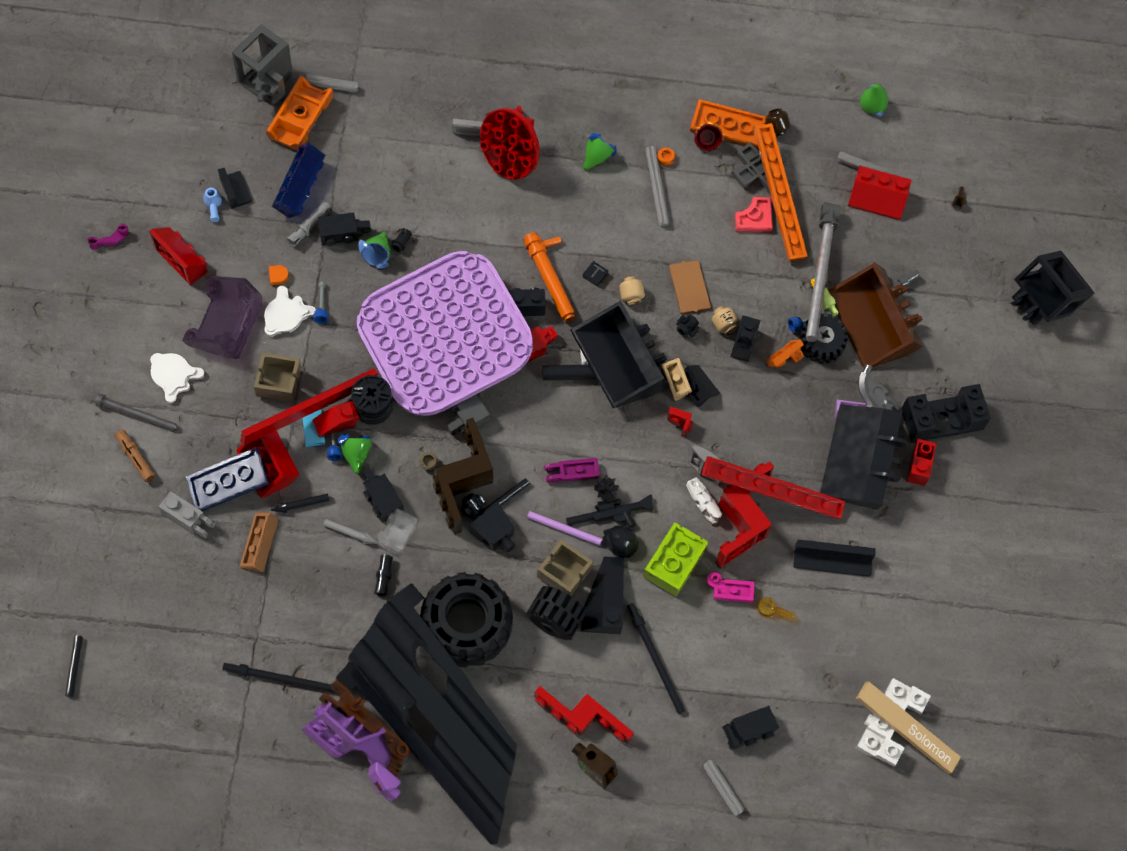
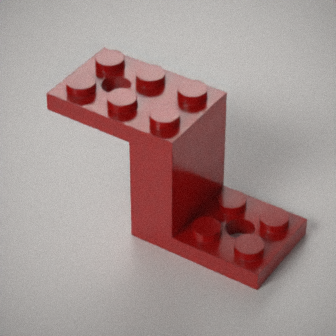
M769 461L766 464H759L754 468V471L771 476L774 466ZM730 484L723 489L718 506L738 530L739 534L735 537L734 541L731 543L727 541L720 547L715 562L719 568H722L765 539L772 526L768 518L750 497L749 494L752 491Z

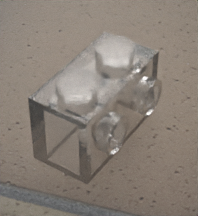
M397 509L394 514L391 513L386 522L388 526L385 530L382 529L377 540L380 549L400 558L418 526V519Z

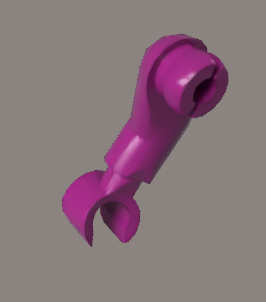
M120 224L111 236L102 237V239L89 237L88 243H90V248L96 250L99 248V245L116 246L128 236V227L125 224Z

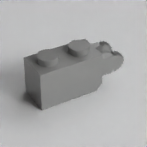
M171 491L158 506L163 516L189 533L193 534L195 532L204 538L208 534L199 527L200 524L204 523L210 528H214L216 525L212 520L204 516L201 510Z

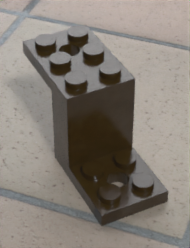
M474 418L467 419L466 427L464 428V439L466 445L471 447V457L435 468V476L432 477L435 494H439L442 512L445 511L447 517L445 518L447 526L453 530L454 535L462 532V518L453 496L493 483V467Z

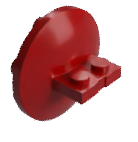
M499 108L490 112L480 127V148L495 173L510 180H520L529 176L537 167L540 156L539 141L534 130V119L526 118L520 112L511 108Z

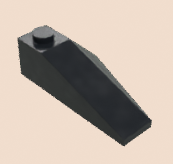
M603 558L584 605L587 614L581 622V632L621 634L623 625L624 558Z

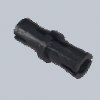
M383 554L380 556V565L376 572L377 582L374 594L378 596H387L388 583L392 577L390 572L393 557L391 555Z

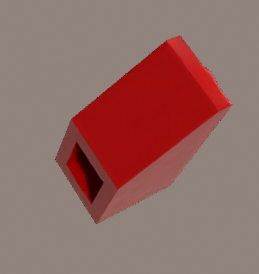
M917 439L909 464L907 482L922 486L926 485L931 475L937 443Z

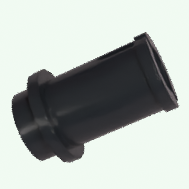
M402 228L397 238L392 240V249L397 252L404 250L405 244L412 236L411 231L408 229L405 231V228Z

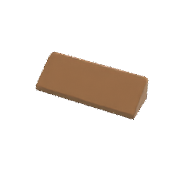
M255 513L239 566L241 569L264 572L279 520L272 513Z

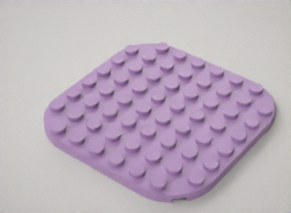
M468 251L447 254L378 289L366 298L361 305L362 308L359 315H357L358 332L382 378L389 383L395 402L405 411L415 415L428 416L441 413L509 378L526 365L533 350V338L530 328L496 269L484 256L471 254Z

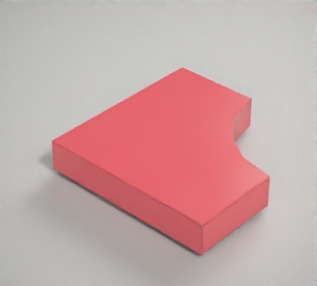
M753 197L749 208L736 212L735 231L772 232L771 197Z

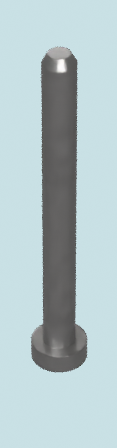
M100 393L96 399L95 406L97 407L106 406L173 431L178 429L176 423L106 399L104 394Z

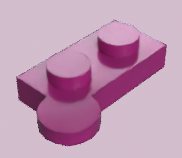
M711 572L707 576L706 582L708 586L714 588L713 600L753 603L754 582L722 580L721 575L717 572Z

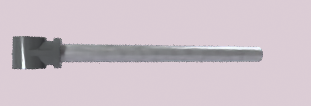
M823 202L820 213L821 221L819 226L822 229L806 334V340L810 342L817 341L832 236L833 231L838 227L841 213V205Z

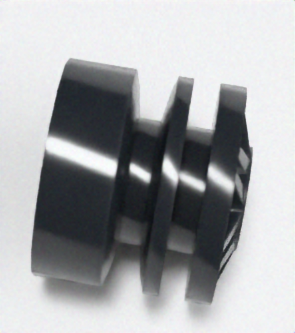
M376 375L364 376L354 383L351 390V399L359 420L368 425H377L388 419L393 410L392 390L389 383L384 378Z

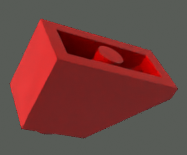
M350 401L331 407L315 417L312 422L318 436L323 437L354 428L359 416L353 402Z

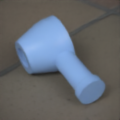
M208 188L204 193L203 201L210 208V221L218 222L220 219L217 207L222 203V196L215 188Z

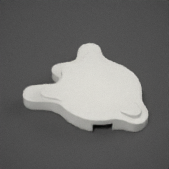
M279 286L276 298L268 304L264 312L266 322L265 333L270 337L281 334V332L289 331L291 333L300 326L303 320L313 317L316 309L313 306L304 305L300 296L289 299L287 288Z
M156 353L150 358L153 382L164 391L165 399L169 404L176 401L179 393L190 390L189 380H199L204 377L203 369L192 367L178 354Z

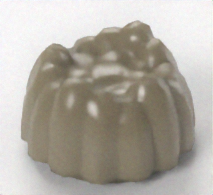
M432 452L423 453L419 459L420 466L425 468V470L434 469L437 466L438 458Z

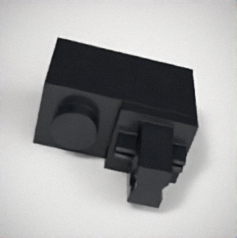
M742 315L730 357L749 362L761 320Z

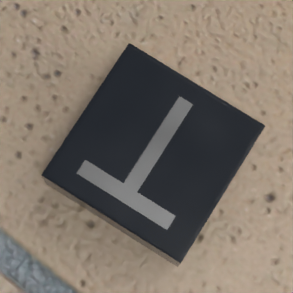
M593 261L582 277L598 287L607 276L608 270Z

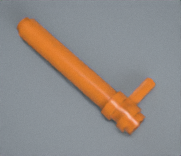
M531 232L523 238L525 248L529 250L528 254L534 260L562 320L571 322L575 319L576 313L547 256L546 247L561 244V238L558 236L542 241L540 235H537L536 232Z

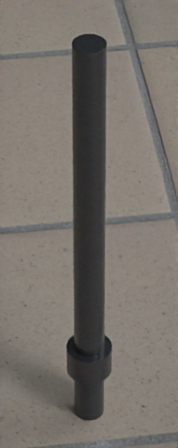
M634 603L627 605L633 619L632 623L635 629H638L677 713L685 712L647 632L643 616L639 615Z
M224 662L222 668L223 671L238 673V676L242 677L252 676L335 693L330 688L331 684L249 668V665L245 664L235 665Z

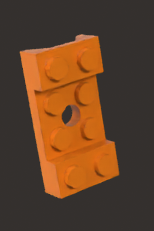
M300 76L268 127V139L300 152L308 140V133L322 110H326L331 102L333 90L331 88L321 90L310 85L303 76ZM299 109H303L305 111L303 114L295 113V111Z

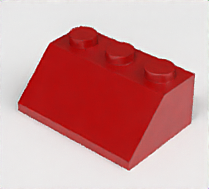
M859 165L848 207L900 220L912 179Z
M170 227L156 228L149 231L155 250L190 286L208 273L205 259L201 255L197 256L195 254L194 248L189 243L186 244L183 241V237L178 231L174 232Z
M277 430L245 446L242 444L236 450L238 455L256 447L260 450L269 481L268 485L256 489L260 498H265L288 487L300 476Z

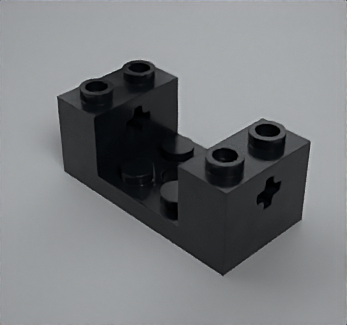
M980 384L962 387L955 397L928 401L926 394L910 396L906 398L901 408L911 443H916L917 439L927 441L984 430L991 419ZM938 415H945L948 421H940Z

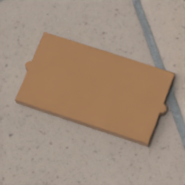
M699 260L670 264L669 270L680 313H697L698 311L711 309Z

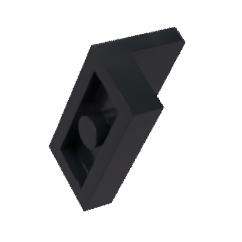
M225 167L218 169L219 178L231 209L251 203L252 200L241 171L227 175Z
M699 365L687 366L684 369L692 390L688 396L697 407H701L710 397L720 394Z

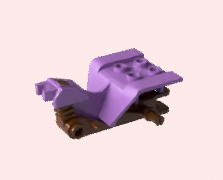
M335 680L330 685V688L340 696V699L337 702L327 693L321 695L319 700L323 704L315 710L314 714L316 716L302 731L332 758H340L354 750L365 752L371 764L368 772L371 782L377 792L391 802L401 793L397 789L401 781L396 776L403 765L401 762L409 754V747L363 706L364 699L362 697L354 698L341 682Z

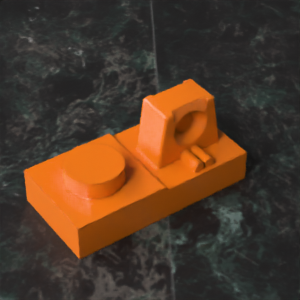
M802 340L790 341L765 360L767 366L779 368L786 363L785 360L788 358L793 363L801 360L804 357L801 347L804 345Z

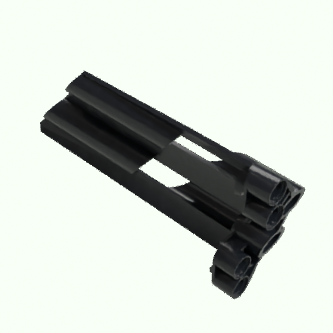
M411 583L395 594L380 609L374 619V623L349 655V662L337 675L336 679L349 691L357 686L489 844H497L504 817L506 794L515 763L517 745L414 609L425 598ZM419 646L424 647L447 674V684L443 697L418 667L416 649ZM411 706H416L436 729V737L432 749L407 720V711Z

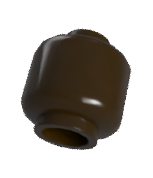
M781 108L770 110L765 117L766 124H773L776 136L786 134V130L790 128L788 113Z

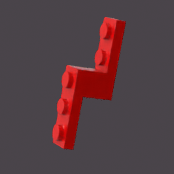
M541 686L534 693L536 703L542 708L546 706L551 711L550 714L556 720L565 722L567 729L573 734L578 733L581 736L597 718V722L603 728L612 730L614 737L620 742L625 741L628 744L633 738V731L588 694L570 711Z

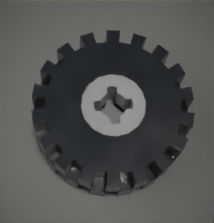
M821 314L818 337L815 342L806 340L808 320L803 325L799 339L804 344L801 350L802 352L806 351L805 356L807 358L809 356L812 357L811 361L815 362L818 359L821 364H823L824 360L827 363H831L832 359L835 361L842 355L847 344L848 335L846 334L848 331L847 328L843 329L845 325L843 322L838 323L839 318L835 317V319H832L830 314L827 317Z

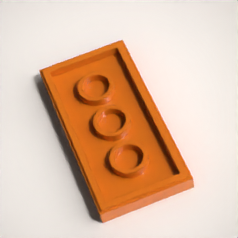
M699 99L690 131L695 133L699 126L711 122L721 128L724 136L723 140L744 146L751 142L759 149L754 127L766 124V116Z

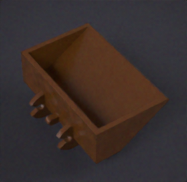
M876 263L869 265L828 290L835 299L836 304L834 306L839 312L838 317L845 324L844 329L847 328V335L863 368L866 364L876 367L908 356L923 347L913 327L921 322L922 317L918 314L908 317L905 309L911 304L909 300L901 303L899 296L907 291V287H904L903 284L893 287L885 269Z

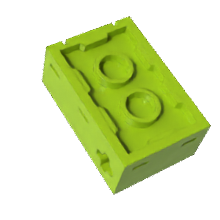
M674 522L646 566L643 577L677 597L706 551L709 542L705 539L701 540L700 536L683 526L681 528V525Z

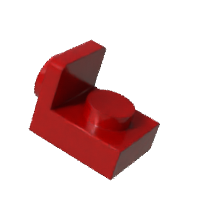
M670 407L667 420L673 425L684 426L681 436L685 437L686 432H691L694 421H691L692 414Z

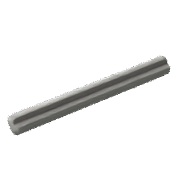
M648 146L646 147V156L658 222L661 227L668 226L669 218L656 147Z

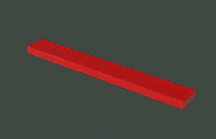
M371 369L242 430L241 443L245 446L350 396L356 381L367 375L377 376V371Z
M710 456L706 457L702 476L841 520L846 502L844 500Z

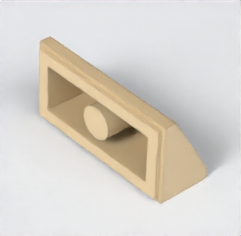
M679 358L661 364L675 401L692 392Z

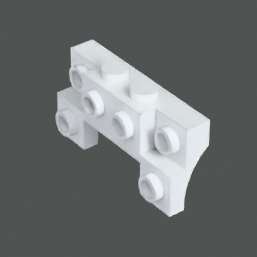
M894 678L890 681L884 693L904 711L908 708L920 715L931 695L914 686L909 687ZM869 714L864 723L867 727L856 750L895 766L905 747L890 739L895 730L875 714Z

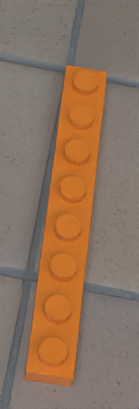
M773 124L757 125L754 127V133L788 262L806 259L808 256Z

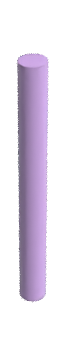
M532 511L528 513V519L598 546L601 545L602 538Z

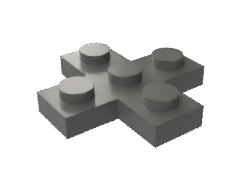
M750 142L736 152V155L745 166L735 171L733 177L744 189L758 180L770 193L760 152ZM780 151L782 162L784 164L786 163L787 158Z

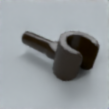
M964 187L959 188V193L951 204L953 207L956 204L960 207L959 209L962 208L965 202L963 197Z

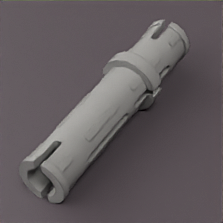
M323 202L317 210L302 224H299L296 227L297 229L286 238L288 243L295 247L304 237H307L310 231L318 224L317 217L326 216L332 211L331 206Z

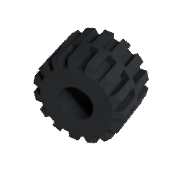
M542 586L528 609L527 616L538 628L547 634L562 640H571L586 616L587 611L579 601L568 593L554 587Z

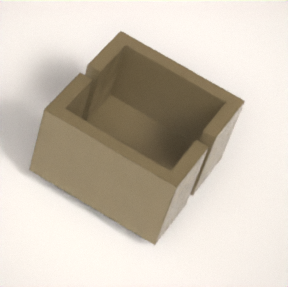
M262 353L258 367L259 372L257 371L254 384L256 396L294 402L297 383L299 382L302 369L300 358Z
M561 539L551 551L550 557L548 556L538 568L537 577L549 586L560 589L572 596L579 587L580 582L582 583L592 570L593 561Z

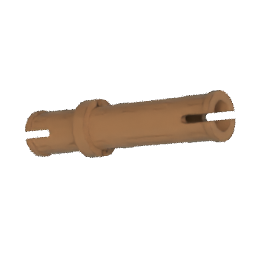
M126 430L118 431L114 437L123 448L122 452L128 455L144 479V482L153 480L156 475L137 449L138 445L132 442Z

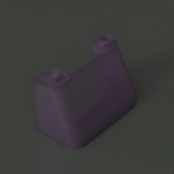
M210 276L205 286V292L211 299V302L199 330L189 328L182 341L192 348L229 359H239L261 310L263 297L246 278Z

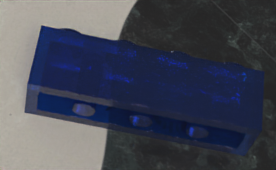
M310 143L300 146L272 207L287 218L300 215L303 211V203L310 195L309 190L317 180L316 175L324 165L323 160L326 155Z

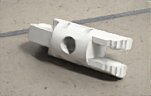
M697 477L689 480L686 486L692 499L711 525H716L722 517L717 503Z

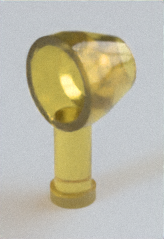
M768 597L761 599L757 605V612L764 618L778 615L792 621L795 613L777 607L776 602ZM765 603H770L771 607H766Z

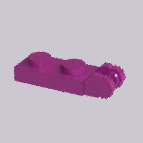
M598 458L559 461V463L545 464L544 470L547 472L560 470V474L546 476L545 481L547 483L598 479L600 477Z

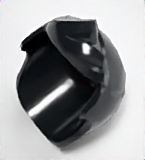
M620 525L603 531V541L612 553L628 558L636 552L639 542L631 528Z

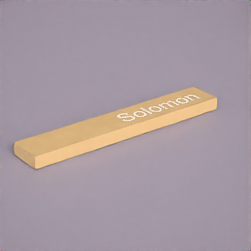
M869 681L865 682L856 699L947 774H951L961 757Z

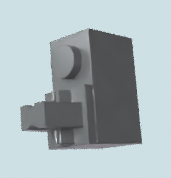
M477 394L451 407V410L454 414L457 413V416L453 418L454 421L447 425V429L451 435L460 431L464 433L466 420L474 418L477 428L490 422V414Z

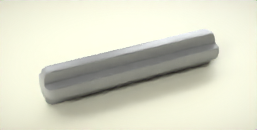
M310 74L306 76V80L312 86L355 93L358 91V82Z
M842 151L837 158V161L856 169L860 165L889 173L885 168Z
M709 760L703 765L705 771L734 816L743 813V806L714 761Z

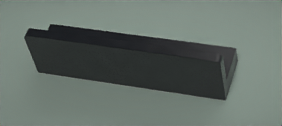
M798 539L794 546L793 567L870 577L876 548Z

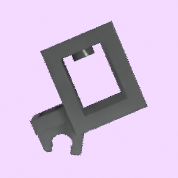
M260 24L232 51L238 83L255 94L258 102H265L272 96L271 102L276 104L279 100L282 102L287 98L284 82L293 75L289 44ZM258 39L261 56L255 61L245 54L244 51ZM242 62L249 66L245 71L243 70ZM257 73L258 80L256 85H254L249 80Z

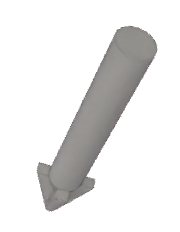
M325 519L323 526L361 540L363 544H379L368 532L365 534L329 519Z

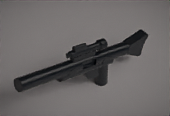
M648 495L638 502L621 505V499H615V501L606 503L605 500L599 501L594 506L599 511L566 518V523L569 526L591 520L599 522L613 518L615 522H626L627 526L632 528L636 524L630 515V511L638 509L652 511V495Z

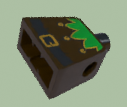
M580 742L574 746L572 753L578 757L579 767L601 788L605 789L618 775L616 762L592 743L587 748Z

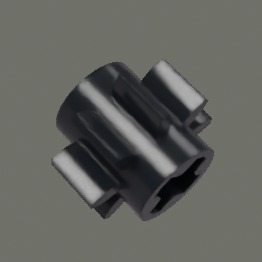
M682 315L677 320L678 323L676 325L678 327L676 329L681 336L687 337L690 335L694 337L698 333L699 321L693 315H688L687 317Z
M607 475L603 479L598 478V485L594 487V490L598 491L597 497L604 498L605 501L609 497L615 498V491H618L619 488L618 485H615V478L611 479Z
M471 493L462 499L464 506L460 509L465 516L468 515L475 518L484 512L483 505L486 502L481 495L478 496V494Z

